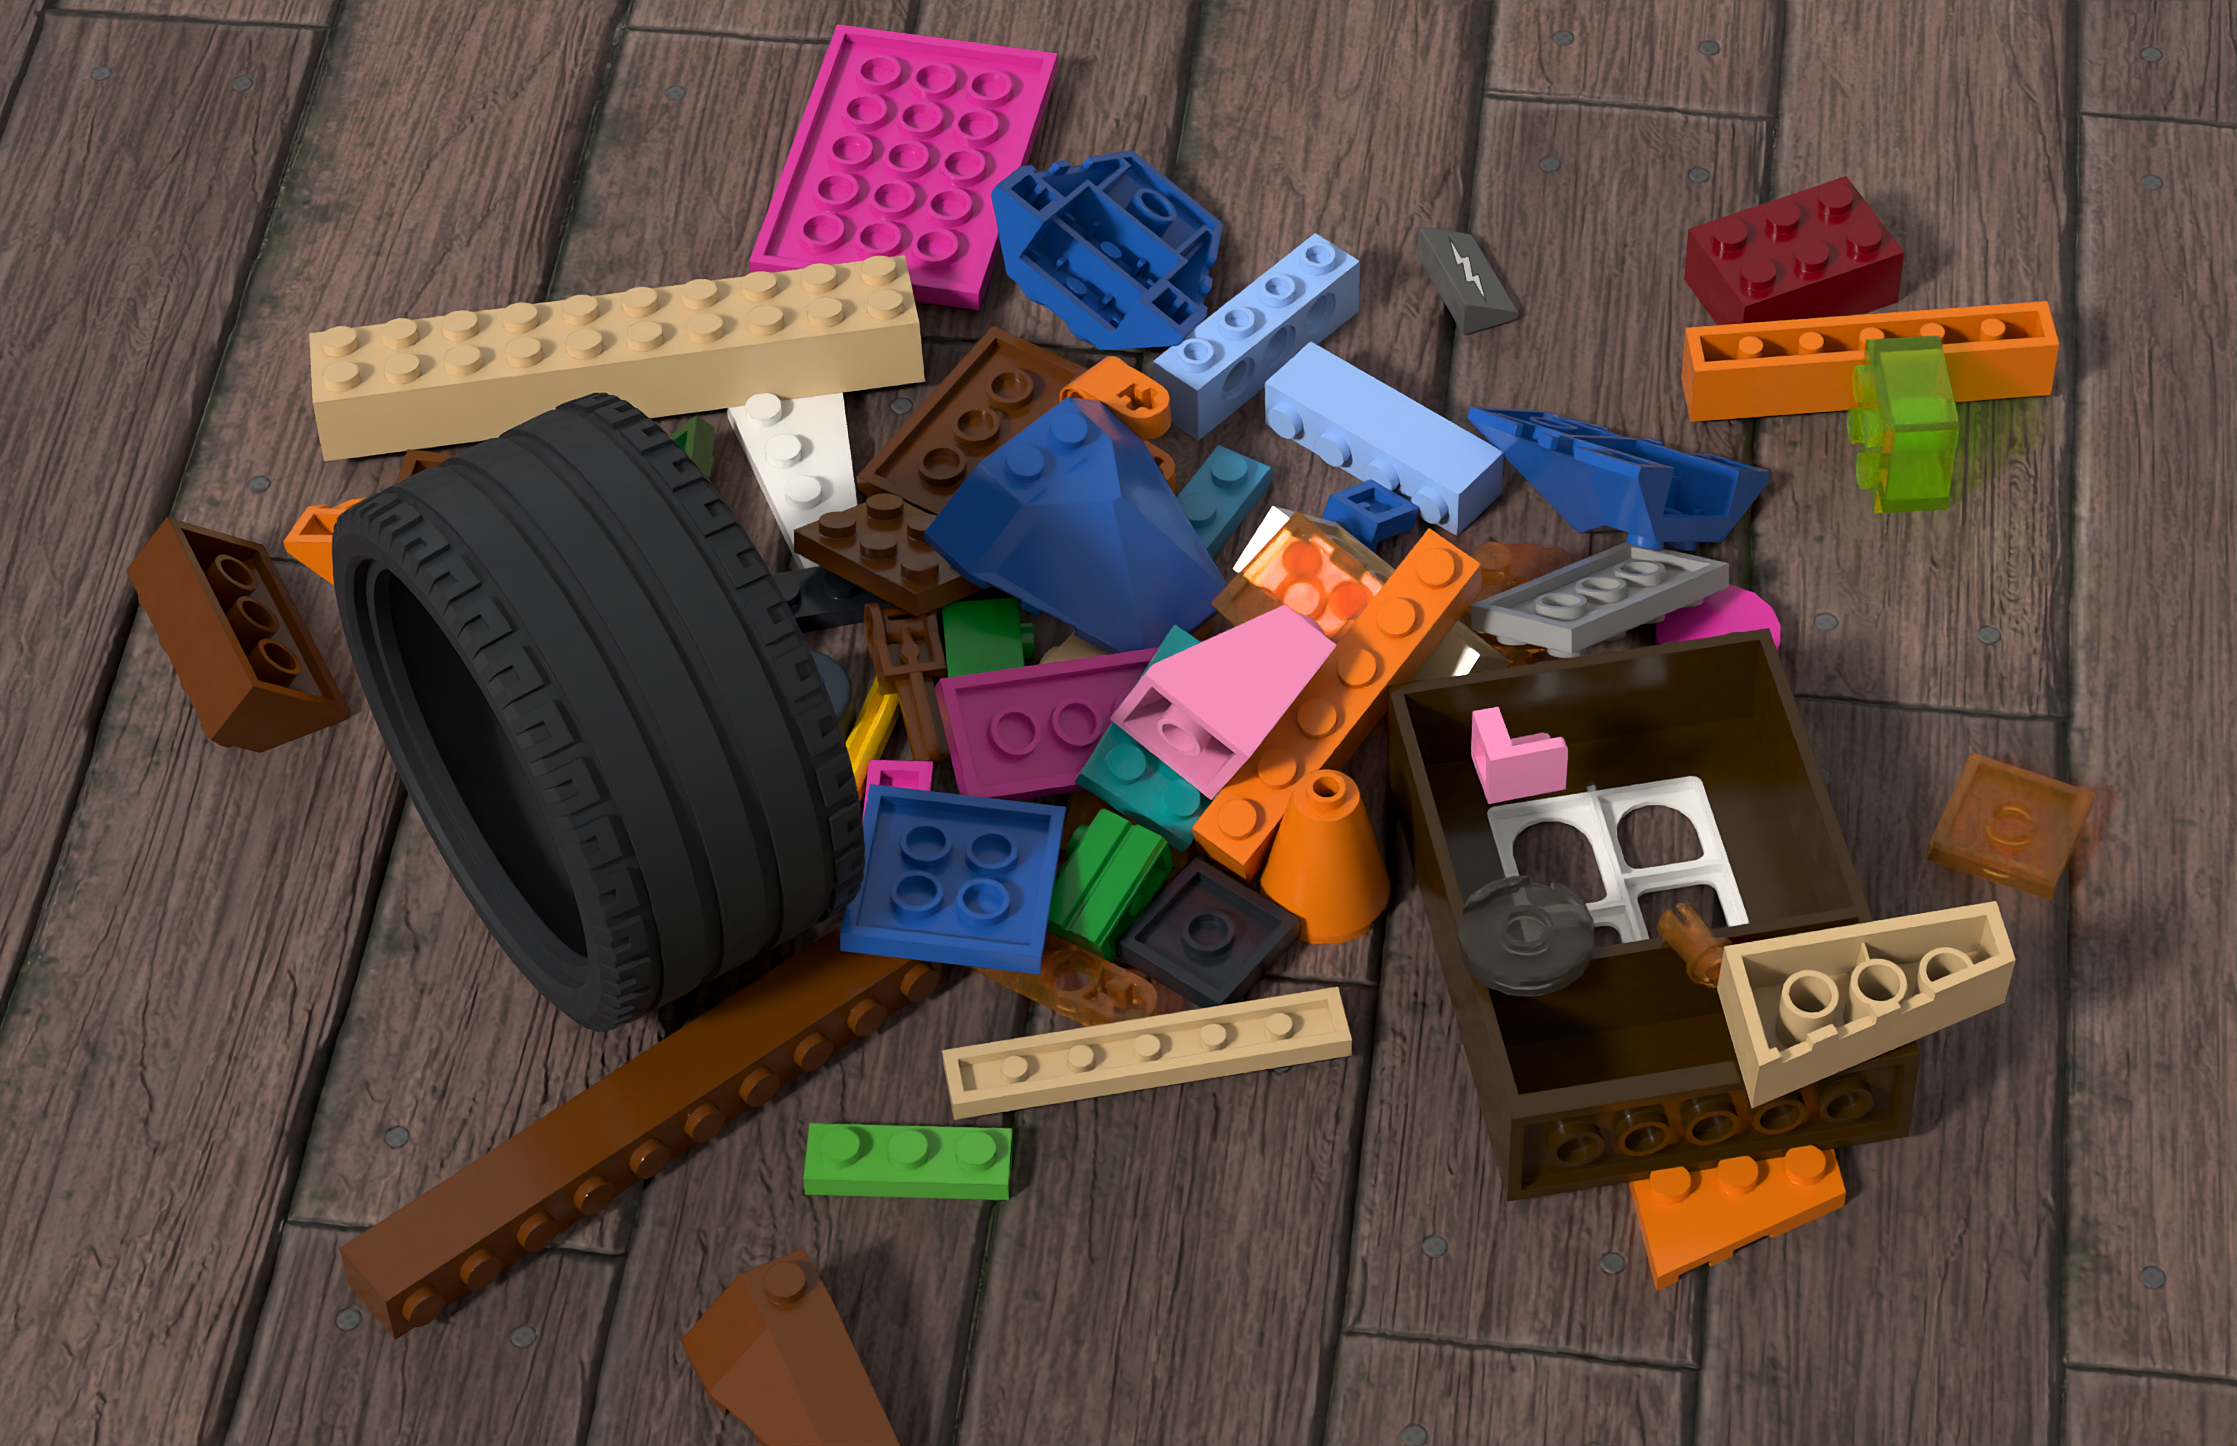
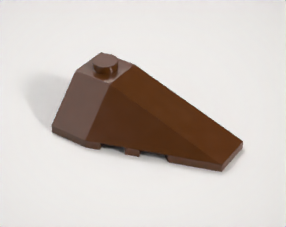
M804 1248L739 1274L681 1339L682 1348L710 1401L726 1415L731 1412L754 1433V1439L760 1446H900L838 1311Z

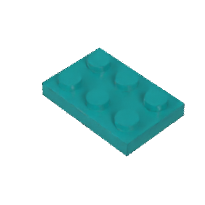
M1174 625L1137 683L1153 664L1197 645L1201 641ZM1113 721L1074 781L1142 827L1163 836L1168 841V844L1182 853L1194 839L1193 825L1216 798L1215 796L1210 800Z

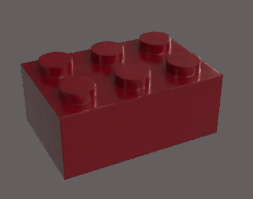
M1844 176L1688 229L1684 280L1717 325L1863 315L1898 303L1904 251L1848 177Z

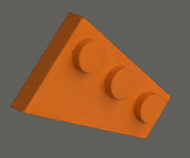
M1813 1145L1789 1149L1785 1157L1754 1161L1749 1156L1720 1160L1717 1168L1688 1172L1683 1166L1652 1171L1650 1179L1629 1182L1656 1291L1678 1282L1679 1275L1708 1262L1710 1266H1713L1733 1257L1734 1250L1764 1236L1775 1238L1844 1206L1846 1196L1834 1149L1821 1151Z

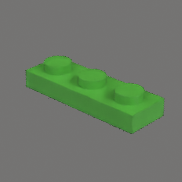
M809 1123L803 1178L805 1195L1009 1200L1013 1157V1131L1011 1128Z

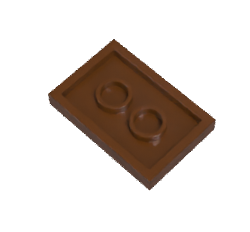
M883 493L873 495L865 503L841 512L823 514L818 521L794 529L795 553L915 616H920L984 590L967 581L923 540L925 530L937 515L928 514L904 502L900 496ZM988 584L985 589L992 587V585Z

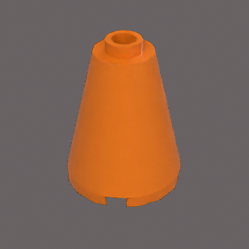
M1329 769L1310 772L1296 783L1260 879L1261 896L1301 919V935L1299 940L1310 944H1341L1362 937L1372 929V922L1382 911L1384 914L1389 905L1390 877L1359 789L1349 776Z

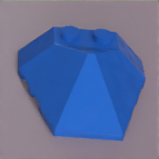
M1133 150L1089 156L1083 165L1071 167L1067 160L1054 161L1049 170L1036 172L1037 170L1032 165L1020 166L995 186L991 192V198L1007 275L1020 285L1022 292L1030 300L1037 304L1045 305L1066 322L1071 333L1080 340L1092 343L1099 350L1178 346L1206 318L1208 307L1204 306V300L1211 290L1213 279L1209 277V272L1217 259L1223 223Z
M1065 398L981 461L925 530L923 540L967 581L983 589L990 584L1022 600L1020 608L1036 616H1039L1041 611L1071 625L1075 628V636L1110 654L1157 648L1174 625L1192 635L1231 604L1234 597L1144 441L1099 400Z
M1470 406L1468 419L1496 448L1504 452V457L1578 534L1625 531L1628 532L1626 542L1634 546L1662 551L1664 545L1677 549L1695 551L1697 542H1723L1768 484L1771 471L1702 451L1699 453L1679 452L1663 447L1664 442L1647 437L1643 440L1624 437L1609 432L1610 428L1541 410Z

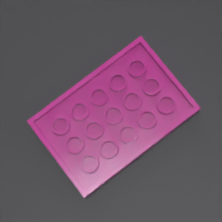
M837 24L749 260L750 273L757 271L773 273L804 269L809 265L818 263L834 265L864 261L872 256L895 257L905 255L916 302L980 310L1001 247L991 192L998 183L1017 168L1027 166L1057 76L1058 54Z

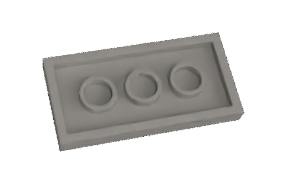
M1625 542L1472 604L1471 629L1496 635L1498 642L1502 644H1533L1547 648L1548 654L1554 657H1578L1586 653L1587 647L1601 641L1621 639L1626 636L1627 630L1641 624L1661 622L1665 619V614L1681 607L1701 605L1705 597L1729 587V563L1668 549L1658 551L1641 548Z

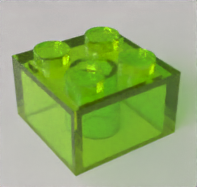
M1940 336L1866 340L1863 365L1854 366L1852 376L1853 394L1855 402H1858V406L1849 408L1847 414L1850 444H1859L1861 453H1858L1856 458L1858 487L1860 490L1869 489L1873 514L1947 510L1960 425Z

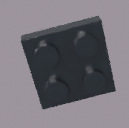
M1195 857L1115 940L1116 956L1200 1008L1237 1003L1301 935V919Z

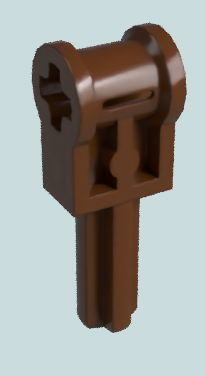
M867 603L864 607L865 636L870 656L873 659L881 695L898 694L913 760L932 761L934 768H937L939 764L949 760L950 751L934 688L941 678H945L947 670L938 634L935 610L915 616L898 606L880 608L877 603Z

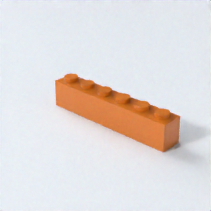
M2048 301L1689 327L1685 329L1681 380L1690 422L2051 395L2059 341Z
M1428 528L1337 643L1335 649L1254 753L1227 782L1193 825L1192 832L1196 849L1247 887L1250 886L1265 866L1296 783L1303 776L1313 771L1323 769L1340 771L1386 713L1388 686L1406 684L1412 680L1482 591L1481 564Z

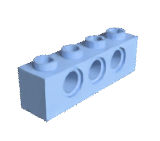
M1315 233L1194 328L1180 345L1170 347L1153 361V380L1161 384L1168 391L1171 406V423L1199 441L1265 388V382L1310 341L1318 345L1359 312L1360 261Z

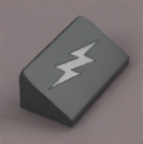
M1432 227L1419 228L1418 258L1463 335L1518 319L1519 313L1471 234Z

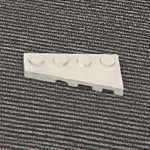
M771 393L755 394L747 400L745 406L727 408L728 419L799 569L820 566L794 552V529L818 521L823 514L841 512L857 506L843 393L780 401L777 396Z

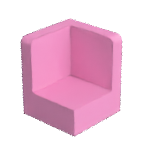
M1499 707L1473 711L1471 757L1488 804L1566 789L1568 748L1564 738L1557 737L1551 739L1547 733H1539L1510 739Z

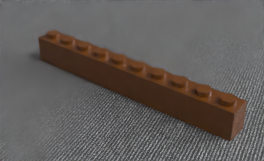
M842 925L340 1247L349 1287L395 1340L414 1327H422L429 1324L441 1313L442 1309L469 1291L487 1286L497 1277L500 1271L527 1253L537 1252L545 1248L558 1233L582 1217L600 1212L610 1203L613 1197L640 1179L653 1177L666 1166L668 1161L695 1143H702L714 1137L724 1124L750 1107L763 1105L774 1096L779 1088L805 1071L810 1072L821 1067L831 1054L857 1037H864L873 1033L892 1014L911 1002L925 999L934 991L938 984L944 981L942 963L840 951Z

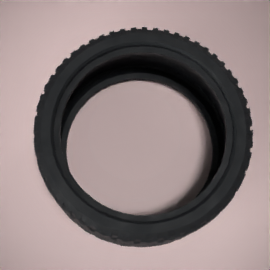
M596 392L560 404L555 407V410H549L505 431L498 438H490L441 462L438 467H429L381 492L374 493L338 516L337 522L334 525V533L332 534V563L335 595L341 623L362 689L402 782L444 861L483 923L528 981L547 1000L573 1021L586 1029L603 1033L640 1019L645 1013H650L698 987L700 983L709 982L755 957L758 952L768 951L808 930L812 926L822 923L849 905L857 897L856 894L860 892L861 883L863 882L865 842L856 780L835 710L804 636L765 562L732 510L690 456L641 410L635 408L626 400H621L618 396Z

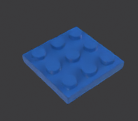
M870 784L863 818L865 842L864 878L861 883L860 892L856 894L857 897L845 908L840 935V951L1040 975L1065 825L1066 807Z

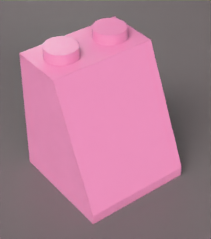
M1285 604L1153 664L1109 719L1212 800L1250 758L1337 645L1325 636L1322 627L1314 619L1305 614L1296 613Z

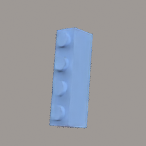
M1311 341L1265 382L1266 425L1271 427L1281 437L1292 439L1316 453L1327 464L1339 467L1363 482L1372 479L1420 507L1418 515L1428 523L1437 524L1458 536L1502 494L1503 451Z

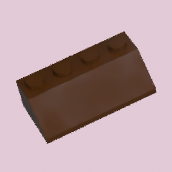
M166 517L126 571L138 594L140 605L146 610L159 636L161 647L168 654L180 678L181 688L189 696L202 722L201 727L206 736L214 743L223 747L235 746L261 753L344 721L351 711L264 545Z

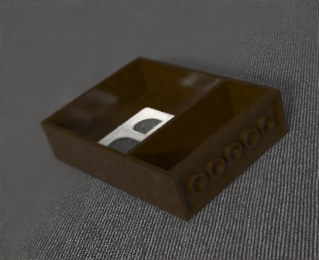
M1769 628L1746 632H1731L1720 636L1680 642L1672 641L1661 645L1622 651H1607L1589 656L1542 661L1530 665L1491 671L1483 670L1471 674L1432 680H1417L1406 684L1388 686L1386 771L1507 1202L1650 1179L1652 1171L1682 1166L1688 1172L1718 1167L1720 1160L1749 1156L1754 1161L1785 1157L1789 1149L1810 1145L1823 1151L1908 1137L1920 1060V1051L1916 1040L1751 1108L1717 991L1724 946L1873 922ZM1499 707L1510 739L1539 733H1547L1551 739L1557 737L1564 738L1568 748L1566 789L1488 804L1471 757L1473 711ZM1647 805L1670 807L1680 811L1691 820L1696 828L1704 855L1694 861L1634 869L1628 866L1624 860L1617 838V828L1621 819L1634 809ZM1540 822H1562L1580 830L1586 835L1592 845L1606 889V898L1598 902L1548 910H1535L1531 908L1527 903L1513 857L1512 845L1517 835L1528 826ZM1700 884H1707L1715 888L1728 927L1649 939L1637 901L1642 894ZM1600 926L1615 928L1619 932L1622 941L1621 944L1543 956L1539 944L1540 939L1549 934Z

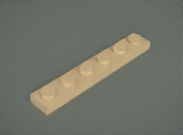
M1332 987L942 1050L953 1117L954 1120L1352 1056V1038L1339 988Z

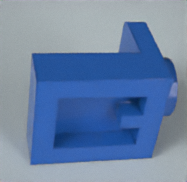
M1370 479L1329 495L1322 519L1336 522L1375 553L1378 542L1413 528L1420 507Z

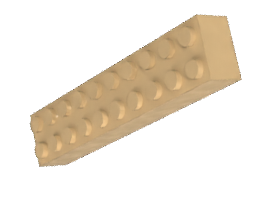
M905 255L895 257L872 256L864 261L834 265L818 263L809 265L804 269L773 273L757 271L743 277L712 281L696 279L682 285L659 288L635 287L621 293L598 296L575 295L560 301L537 304L515 303L506 308L476 312L460 310L451 312L446 316L415 320L398 318L385 324L354 328L337 326L324 332L309 333L313 407L324 462L498 438L500 434L549 410H555V407L560 404L596 392L618 396L621 400H626L635 408L641 410L647 417L656 418L745 406L751 396L762 393L774 394L780 401L925 382L920 324Z

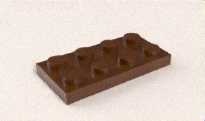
M992 326L857 475L858 493L868 498L876 494H894L900 496L904 502L928 514L938 515L981 461L1059 404L1060 391L1089 369Z

